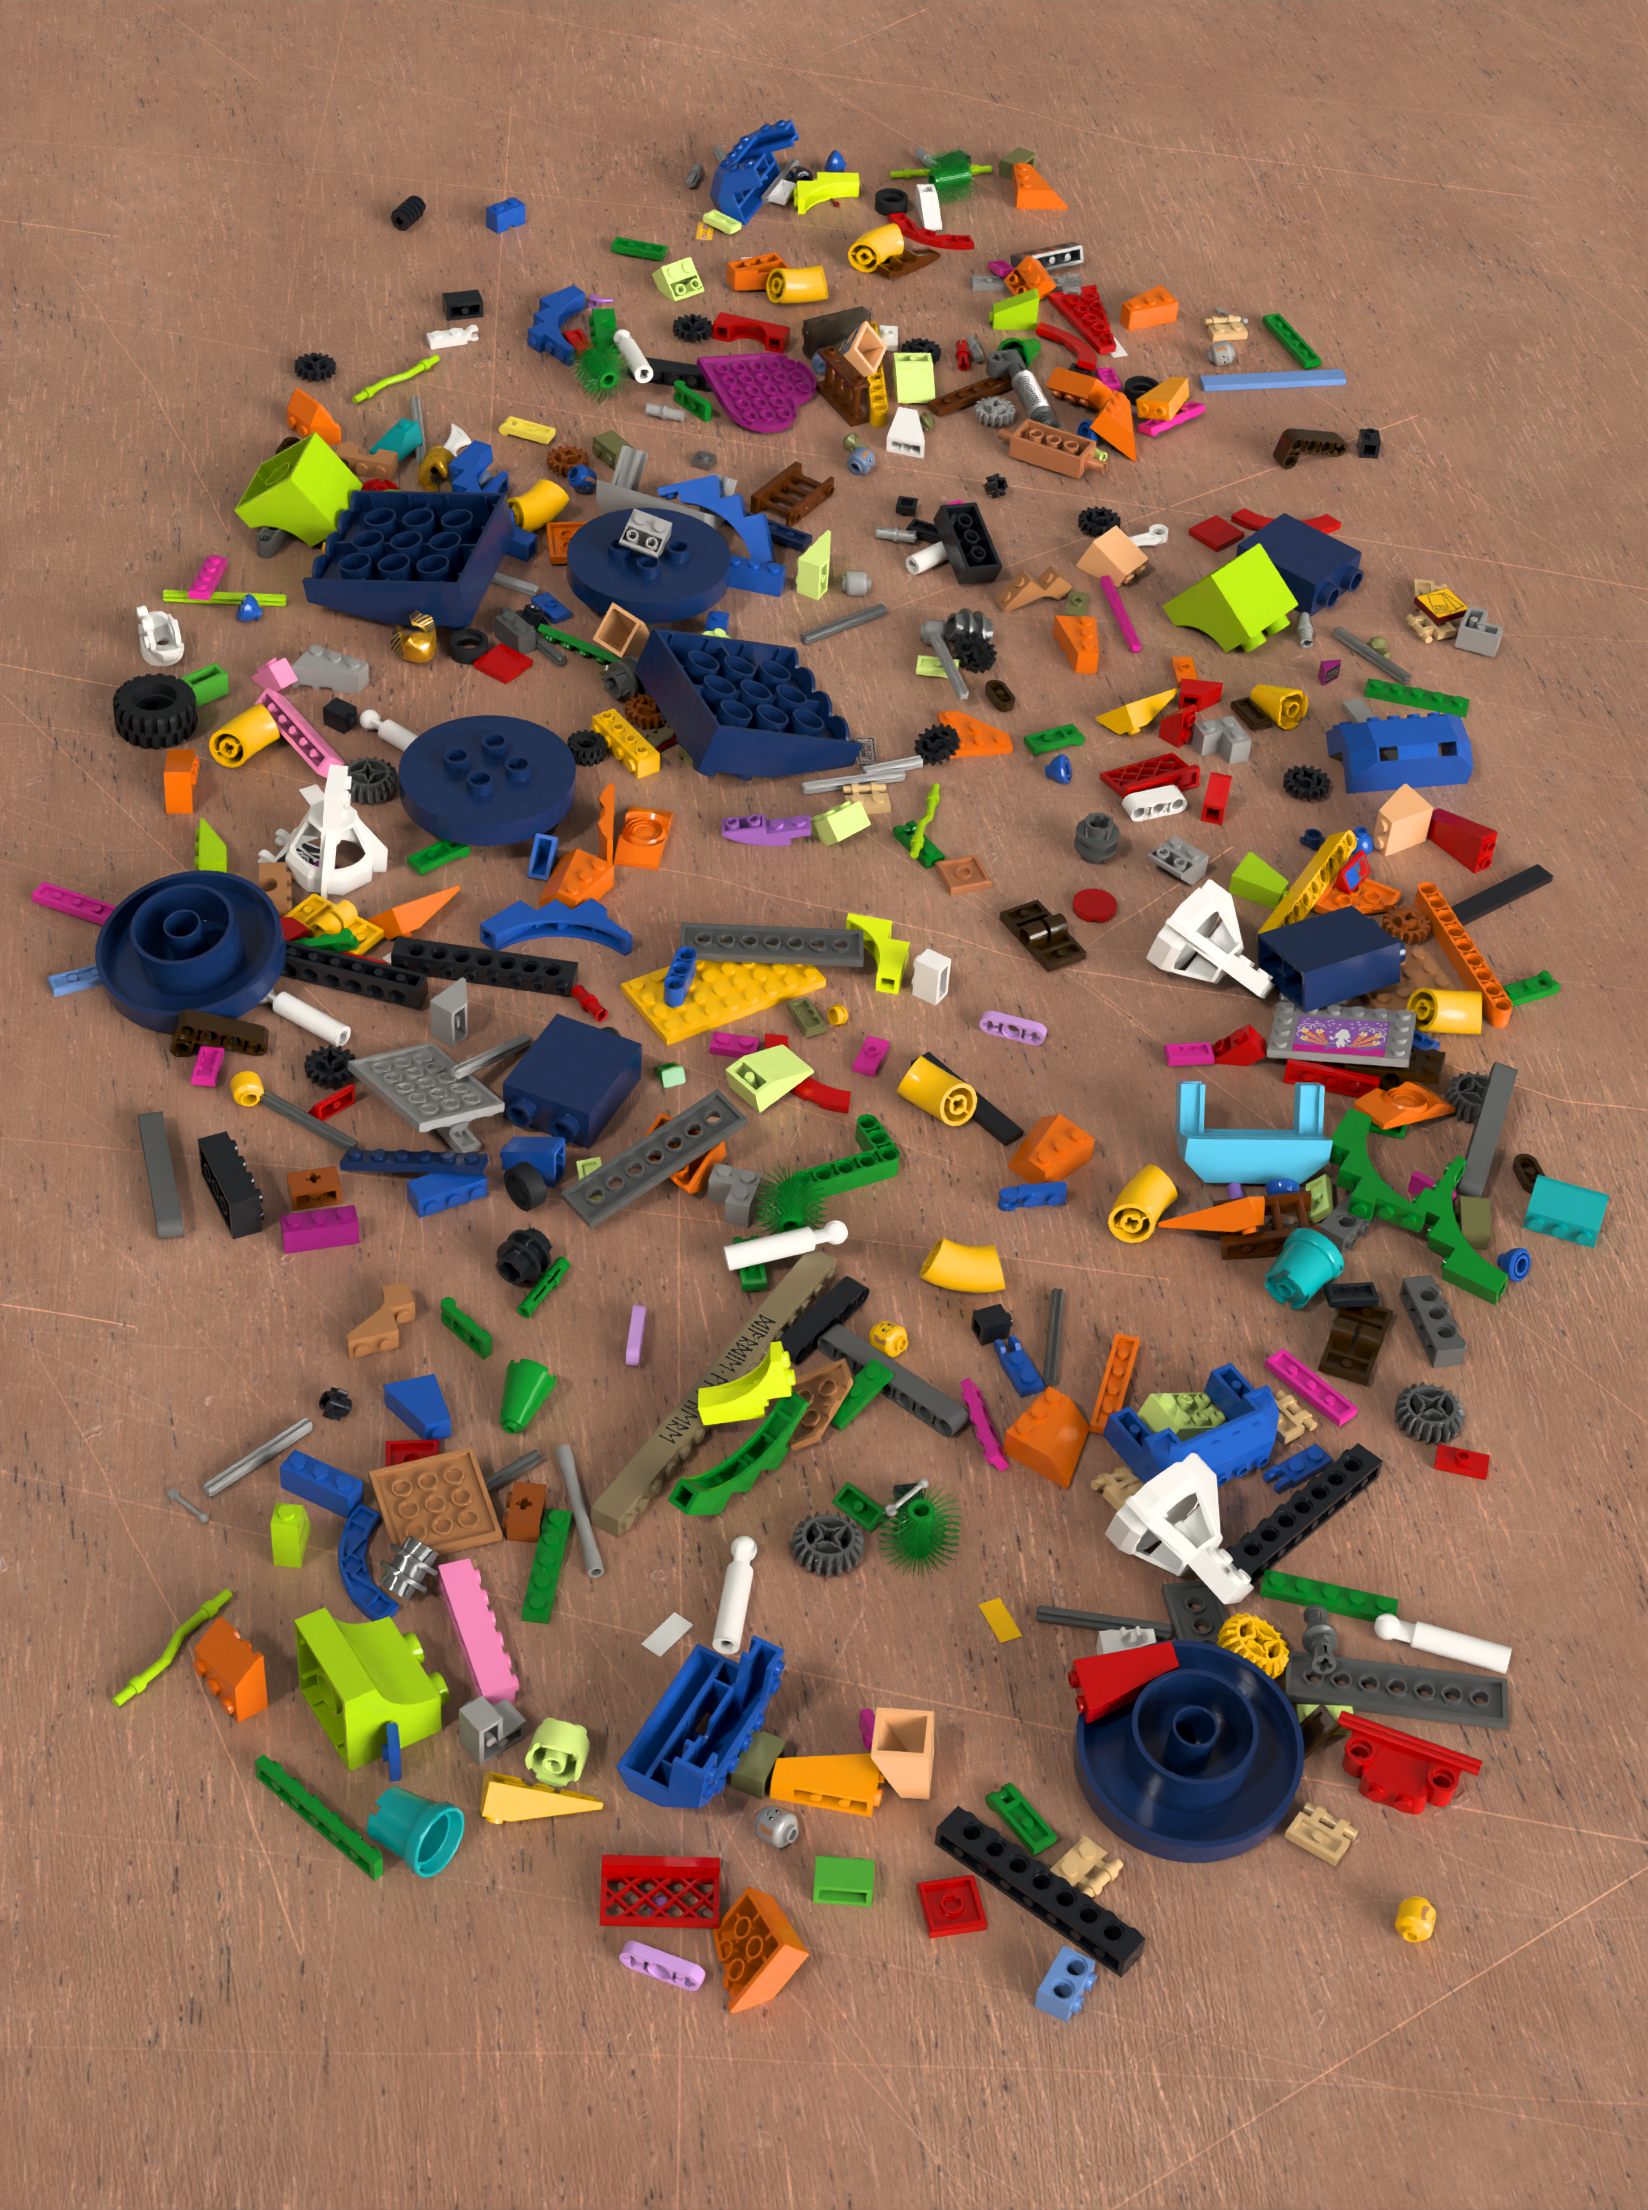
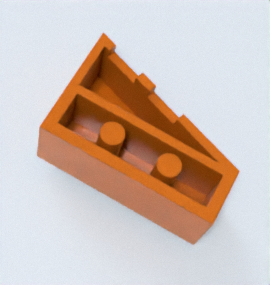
M776 252L728 262L726 282L734 291L766 290L767 278L773 269L790 267Z
M1159 285L1123 302L1120 323L1128 331L1176 322L1179 302L1162 285Z
M1055 615L1053 637L1058 639L1059 647L1066 652V658L1075 673L1096 674L1099 657L1096 617Z
M168 749L164 768L166 814L193 813L195 785H197L198 770L200 769L199 757H195V749Z

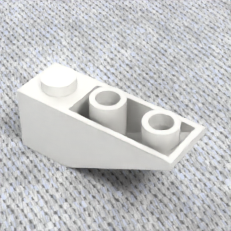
M934 184L916 185L915 205L924 228L931 231L942 230L938 196Z

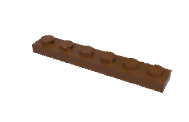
M1011 377L986 378L928 401L927 408L937 416H943L980 401L981 398L986 399L1013 388Z

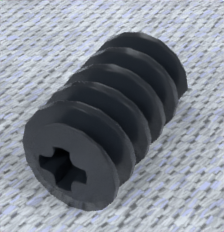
M415 195L408 197L391 214V221L395 228L400 231H406L411 227L412 224L423 216L426 209L425 202Z

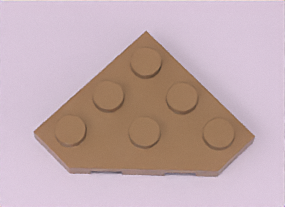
M845 1358L795 1378L796 1384L792 1385L791 1389L810 1403L789 1439L793 1451L819 1441L853 1386L854 1381Z

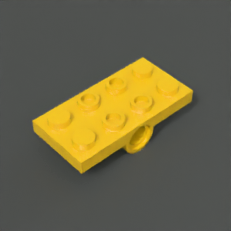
M313 893L284 916L293 917L307 926L309 937L311 938L320 937L322 934H339L342 929H350L359 940V946L355 950L346 952L360 956L384 938V930L360 918L354 905L347 900H342L336 905Z

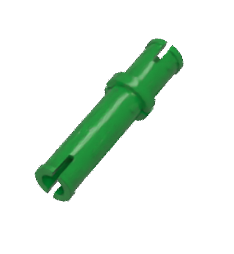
M558 1257L549 1270H545L541 1274L540 1281L522 1303L518 1305L517 1312L519 1315L529 1318L552 1288H556L560 1284L561 1277L571 1267L567 1259Z

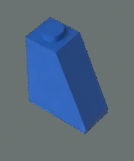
M513 1137L501 1149L502 1169L506 1171L523 1161L528 1162L539 1172L545 1186L554 1189L565 1174V1138Z
M435 1374L384 1385L385 1406L422 1440H441L451 1437V1419Z

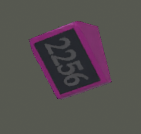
M1341 659L1321 661L1318 679L1322 686L1338 678Z

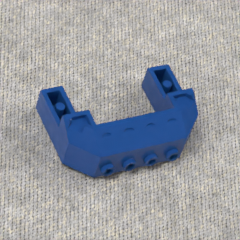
M1229 1363L1210 1372L1204 1390L1230 1420L1229 1422L1182 1442L1170 1427L1153 1434L1129 1406L1108 1416L1103 1436L1144 1485L1174 1463L1183 1462L1191 1453H1196L1216 1474L1217 1487H1220L1228 1480L1235 1477L1240 1478L1248 1471L1262 1468L1268 1463L1276 1439L1279 1410L1270 1387L1265 1385L1255 1390L1234 1365Z

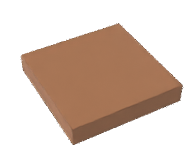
M977 855L935 862V870L950 896L992 887V881Z

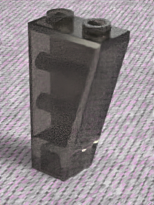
M860 306L803 320L802 335L804 337V345L802 350L804 355L812 361L813 355L818 349L828 346L840 348L843 342L861 323L867 321L871 326V312Z

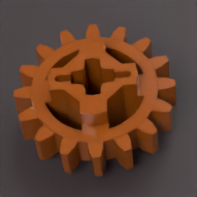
M566 445L565 448L558 446V450L553 448L552 452H548V469L553 470V473L559 472V476L566 475L568 477L570 469L574 466L581 464L588 467L589 465L587 452H583L582 448L577 450L576 446Z
M637 694V698L630 697V701H626L625 716H627V721L632 720V725L639 724V728L647 726V729H650L652 726L658 728L659 723L665 725L666 721L661 718L660 709L653 698L647 694Z
M1403 905L1401 909L1394 906L1393 910L1388 909L1387 914L1384 913L1382 929H1385V932L1389 935L1391 934L1392 937L1396 936L1402 942L1406 941L1408 945L1411 944V941L1419 944L1420 939L1425 941L1426 936H1429L1431 921L1428 920V915H1422V910L1415 911L1413 906L1407 908Z

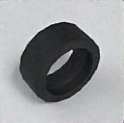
M886 188L876 193L875 210L884 216L893 213H906L908 195L905 192L895 188Z
M1134 376L1126 381L1124 394L1131 405L1137 406L1136 399L1158 386L1159 383L1150 377Z
M461 629L455 631L449 637V655L457 663L474 664L475 660L488 652V637L480 630ZM462 645H475V646H477V647H475V648H463V647H460V646H462Z
M523 1161L505 1171L504 1184L511 1200L521 1210L529 1211L546 1201L547 1192L544 1181L539 1172L530 1163Z

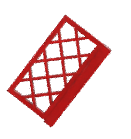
M1172 752L1100 773V780L1120 795L1123 801L1131 793L1169 785L1177 786L1180 792L1199 787L1200 767L1196 764L1189 766Z
M1288 1058L1283 1082L1295 1085V1082H1318L1325 1086L1324 1091L1360 1098L1378 1088L1381 1077L1345 1070L1346 1063L1323 1061L1311 1063L1309 1060ZM1336 1063L1338 1066L1333 1067L1331 1064Z
M602 1855L599 1926L719 1929L720 1857ZM607 1882H621L625 1887L615 1894L607 1887ZM640 1883H651L654 1888L647 1894H644L636 1886ZM669 1884H681L684 1888L674 1895L666 1886ZM699 1884H713V1890L705 1896L695 1887ZM630 1891L639 1898L632 1906H628L621 1899ZM659 1892L669 1899L661 1907L651 1900ZM689 1892L699 1900L690 1908L681 1901ZM615 1903L624 1910L619 1916H606V1910ZM646 1904L654 1912L649 1917H641L635 1911ZM675 1904L684 1913L679 1917H670L665 1912ZM705 1905L713 1912V1918H700L695 1912Z

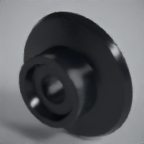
M527 604L524 610L515 611L517 615L534 629H538L540 623L548 626L547 620L543 617L544 610L538 606Z

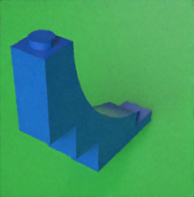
M711 475L657 488L659 496L666 500L676 499L677 495H679L680 502L685 505H695L716 512L726 519L740 534L747 546L751 559L776 563L767 515L761 513L747 517L743 496L736 494L723 497L718 476Z

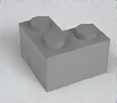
M1469 606L1459 627L1455 647L1461 648L1464 651L1476 652L1483 656L1495 657L1499 648L1503 627L1486 622L1488 610Z
M1233 716L1195 723L1192 745L1201 756L1220 752L1228 764L1248 761L1252 740Z
M715 1163L708 1182V1200L725 1204V1223L748 1228L757 1207L754 1205H757L759 1202L758 1199L754 1198H760L762 1194L754 1191H762V1186H759L762 1185V1179L759 1178H763V1174Z
M482 1695L474 1701L467 1702L459 1709L460 1744L479 1766L526 1738V1720L507 1699L498 1704L491 1705Z

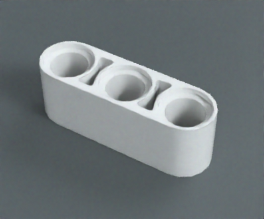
M1169 785L1131 793L1123 799L1122 806L1133 821L1139 822L1179 813L1186 808L1187 800L1177 786Z

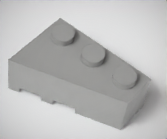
M312 645L291 666L298 679L292 683V687L299 688L300 685H309L314 690H319L320 687L332 688L333 692L359 694L369 684L368 662L316 645Z

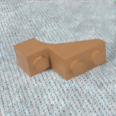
M1051 565L1037 580L1024 570H1021L997 595L995 600L1005 612H1011L1040 597H1053L1060 601L1073 586L1064 575Z
M407 1281L382 1286V1307L347 1334V1353L349 1359L399 1347V1330L396 1324L415 1320V1301Z

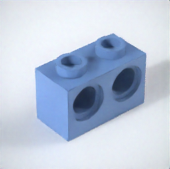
M1063 1945L1037 1990L1034 2007L1067 2023L1072 2013L1078 2014L1084 2001V1997H1082L1084 1991L1090 1992L1096 1981L1097 1975L1093 1973L1095 1961ZM1057 1995H1062L1066 1998H1060Z

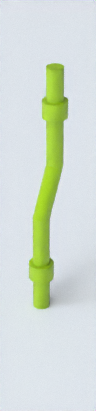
M971 165L969 167L972 170L971 175L992 172L991 165ZM905 168L901 171H890V178L904 177V179H911V177L928 176L927 172L930 169L911 170L910 168Z
M435 354L428 359L424 358L418 362V365L406 372L382 379L371 387L363 388L359 394L352 397L353 403L357 404L364 399L368 400L374 396V393L388 385L407 380L421 371H427L431 368V365L440 360L439 356Z
M937 783L932 784L931 790L927 794L925 815L917 822L915 835L911 838L910 846L912 848L910 857L913 859L919 856L920 849H922L924 844L923 834L925 826L933 819L935 807L939 803L940 796L938 793L940 785Z
M225 1588L215 1598L204 1602L199 1607V1611L175 1631L162 1656L139 1676L135 1675L126 1683L127 1686L111 1699L112 1703L116 1707H120L133 1695L140 1694L146 1688V1684L171 1663L185 1636L204 1620H210L219 1612L218 1609L233 1597L231 1591Z

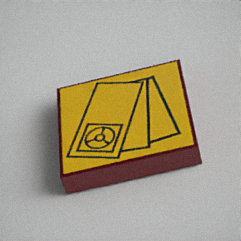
M1449 588L1416 596L1414 599V603L1436 624L1464 617L1468 606Z

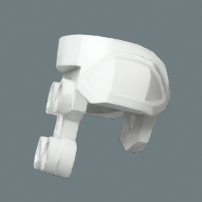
M146 605L136 607L137 618L141 620V624H138V631L140 635V652L143 659L154 666H169L177 663L184 651V644L181 642L177 620H174L171 614H166L162 611L148 612ZM165 640L168 641V644L158 645L157 642Z

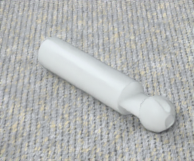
M620 329L615 332L614 342L619 347V352H621L636 380L640 383L650 381L653 377V370L637 343L632 339L629 331Z
M942 541L907 557L906 567L908 571L913 575H917L948 560L949 558Z
M366 710L359 718L360 724L364 729L369 731L377 729L379 738L403 752L419 737L390 719L382 722L380 715L375 710Z
M272 988L260 1002V1004L272 1003L273 1011L276 1014L336 1047L339 1045L344 1046L350 1037V1027L287 992L277 995L274 993V988Z
M832 1220L823 1229L813 1231L809 1226L725 1246L723 1247L727 1268L729 1271L814 1251L816 1244L824 1242L839 1245L847 1238L848 1231L844 1223Z
M740 1536L734 1539L731 1545V1554L734 1558L733 1562L726 1569L712 1644L713 1648L722 1654H734L740 1648L753 1577L750 1561L754 1559L757 1553L756 1543L748 1536Z
M1391 1613L1379 1615L1374 1625L1375 1633L1383 1640L1397 1639L1410 1643V1647L1506 1674L1512 1647L1419 1621L1415 1624L1401 1621Z

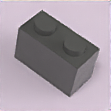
M513 610L495 616V637L500 642L523 655L536 650V630Z

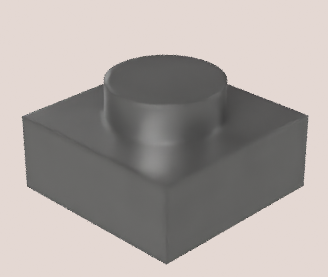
M698 451L691 460V467L710 471L716 463L717 455L707 451Z

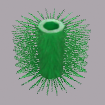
M954 149L952 152H955V155L939 152V154L943 155V163L941 156H934L932 154L930 157H932V162L933 160L936 161L935 165L934 163L931 164L930 168L928 165L926 166L930 170L927 172L928 177L925 176V178H928L929 184H934L936 191L938 190V199L940 195V198L944 197L941 202L949 203L948 199L950 196L952 200H958L959 202L960 199L956 197L959 195L958 190L961 193L963 188H965L966 194L964 192L962 196L960 194L958 197L964 196L967 200V195L971 192L968 189V185L972 180L971 177L974 178V176H971L972 170L969 168L971 164L968 166V161L965 163L964 158H961V154L958 151H954Z
M609 342L604 345L605 348L601 344L598 347V343L596 345L597 348H594L593 343V348H591L592 345H589L585 352L579 351L583 354L578 355L579 357L582 356L581 358H574L580 359L582 362L573 363L579 364V366L577 365L572 369H579L578 372L576 371L572 375L579 373L576 379L582 377L578 383L585 382L582 388L589 386L588 389L591 390L593 386L590 395L595 389L597 390L594 398L600 390L602 394L605 388L604 399H606L608 388L610 390L613 385L616 388L617 384L618 386L620 385L616 382L620 381V379L617 380L618 378L628 379L633 377H618L622 375L618 370L621 372L628 367L621 368L626 362L620 363L624 357L617 359L620 353L614 355L617 349L611 350L613 345L609 346L607 350Z
M793 1171L792 1179L791 1177L787 1179V1175L785 1176L783 1172L785 1180L776 1173L783 1182H779L777 1178L775 1179L771 1175L770 1177L778 1182V1184L762 1179L774 1186L770 1188L772 1186L759 1185L771 1191L766 1194L763 1191H754L766 1195L754 1198L765 1202L754 1205L765 1209L754 1212L765 1217L753 1220L767 1222L755 1227H769L766 1224L772 1225L769 1229L762 1231L763 1233L775 1230L772 1234H777L779 1231L783 1233L811 1225L810 1228L814 1226L813 1229H822L813 1224H826L817 1220L818 1218L826 1217V1215L817 1213L826 1208L817 1205L827 1201L817 1198L827 1194H813L825 1188H811L821 1182L806 1185L811 1181L809 1179L802 1184L801 1182L804 1179L800 1181V1176L796 1180L794 1175L793 1179Z
M926 1488L923 1499H921L920 1490V1498L918 1492L917 1500L916 1494H914L912 1499L911 1497L909 1498L911 1503L906 1501L904 1502L905 1505H901L902 1508L896 1509V1511L900 1512L894 1515L896 1519L888 1520V1518H882L880 1520L883 1523L892 1522L896 1524L895 1526L888 1527V1525H882V1527H879L883 1530L892 1529L896 1531L892 1534L879 1533L882 1537L884 1535L887 1537L888 1535L889 1537L896 1538L891 1541L879 1540L881 1541L880 1543H898V1545L879 1549L889 1551L890 1548H900L899 1551L888 1554V1557L898 1552L903 1553L906 1550L904 1554L899 1555L894 1560H899L903 1555L907 1554L906 1558L899 1564L900 1566L902 1563L904 1564L907 1558L909 1560L910 1556H912V1562L914 1559V1572L918 1558V1575L919 1562L922 1559V1568L923 1561L925 1562L927 1557L929 1561L931 1560L929 1554L940 1563L946 1564L933 1554L935 1552L937 1555L945 1556L936 1549L945 1550L949 1553H958V1551L948 1550L940 1546L950 1544V1546L954 1545L955 1547L958 1546V1543H948L942 1539L952 1538V1540L960 1538L958 1535L948 1536L944 1534L946 1531L958 1533L960 1529H949L944 1526L948 1524L959 1526L961 1523L957 1521H952L951 1523L943 1519L949 1517L961 1518V1516L958 1514L956 1516L955 1514L953 1516L942 1514L946 1511L958 1510L960 1508L956 1509L954 1507V1509L938 1510L950 1503L946 1502V1504L934 1507L940 1501L938 1500L934 1504L931 1503L937 1497L936 1495L933 1499L931 1497L929 1500L928 1497L925 1500Z

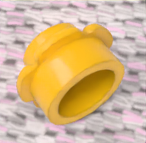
M840 1004L830 1007L827 1013L830 1024L844 1025L848 1019L846 1008Z

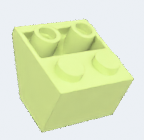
M691 257L663 266L652 273L658 290L673 302L705 291Z
M849 800L828 809L824 814L821 813L811 818L812 835L827 846L839 842L871 825L860 801L852 804Z

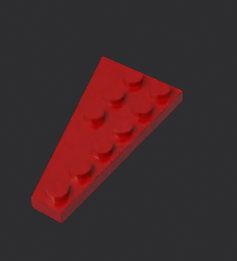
M1096 284L1080 287V289L1077 288L1075 291L1071 289V292L1066 290V293L1065 291H1060L1048 295V301L1099 355H1106L1116 351V343L1113 334L1110 332V325L1107 323V316L1103 304L1100 302V295L1097 293Z

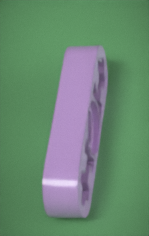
M995 1011L984 1012L979 1022L981 1030L985 1033L1035 1046L1041 1045L1047 1035V1029L1041 1023ZM1008 1025L1016 1026L1019 1031L1010 1030Z
M633 1304L625 1362L629 1366H639L646 1319L645 1305Z
M636 1941L626 1942L619 1956L620 1961L626 1967L689 1991L699 1990L705 1977L704 1970L697 1964Z

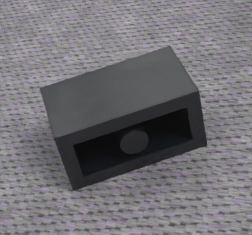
M479 290L442 293V310L447 321L483 317V299Z

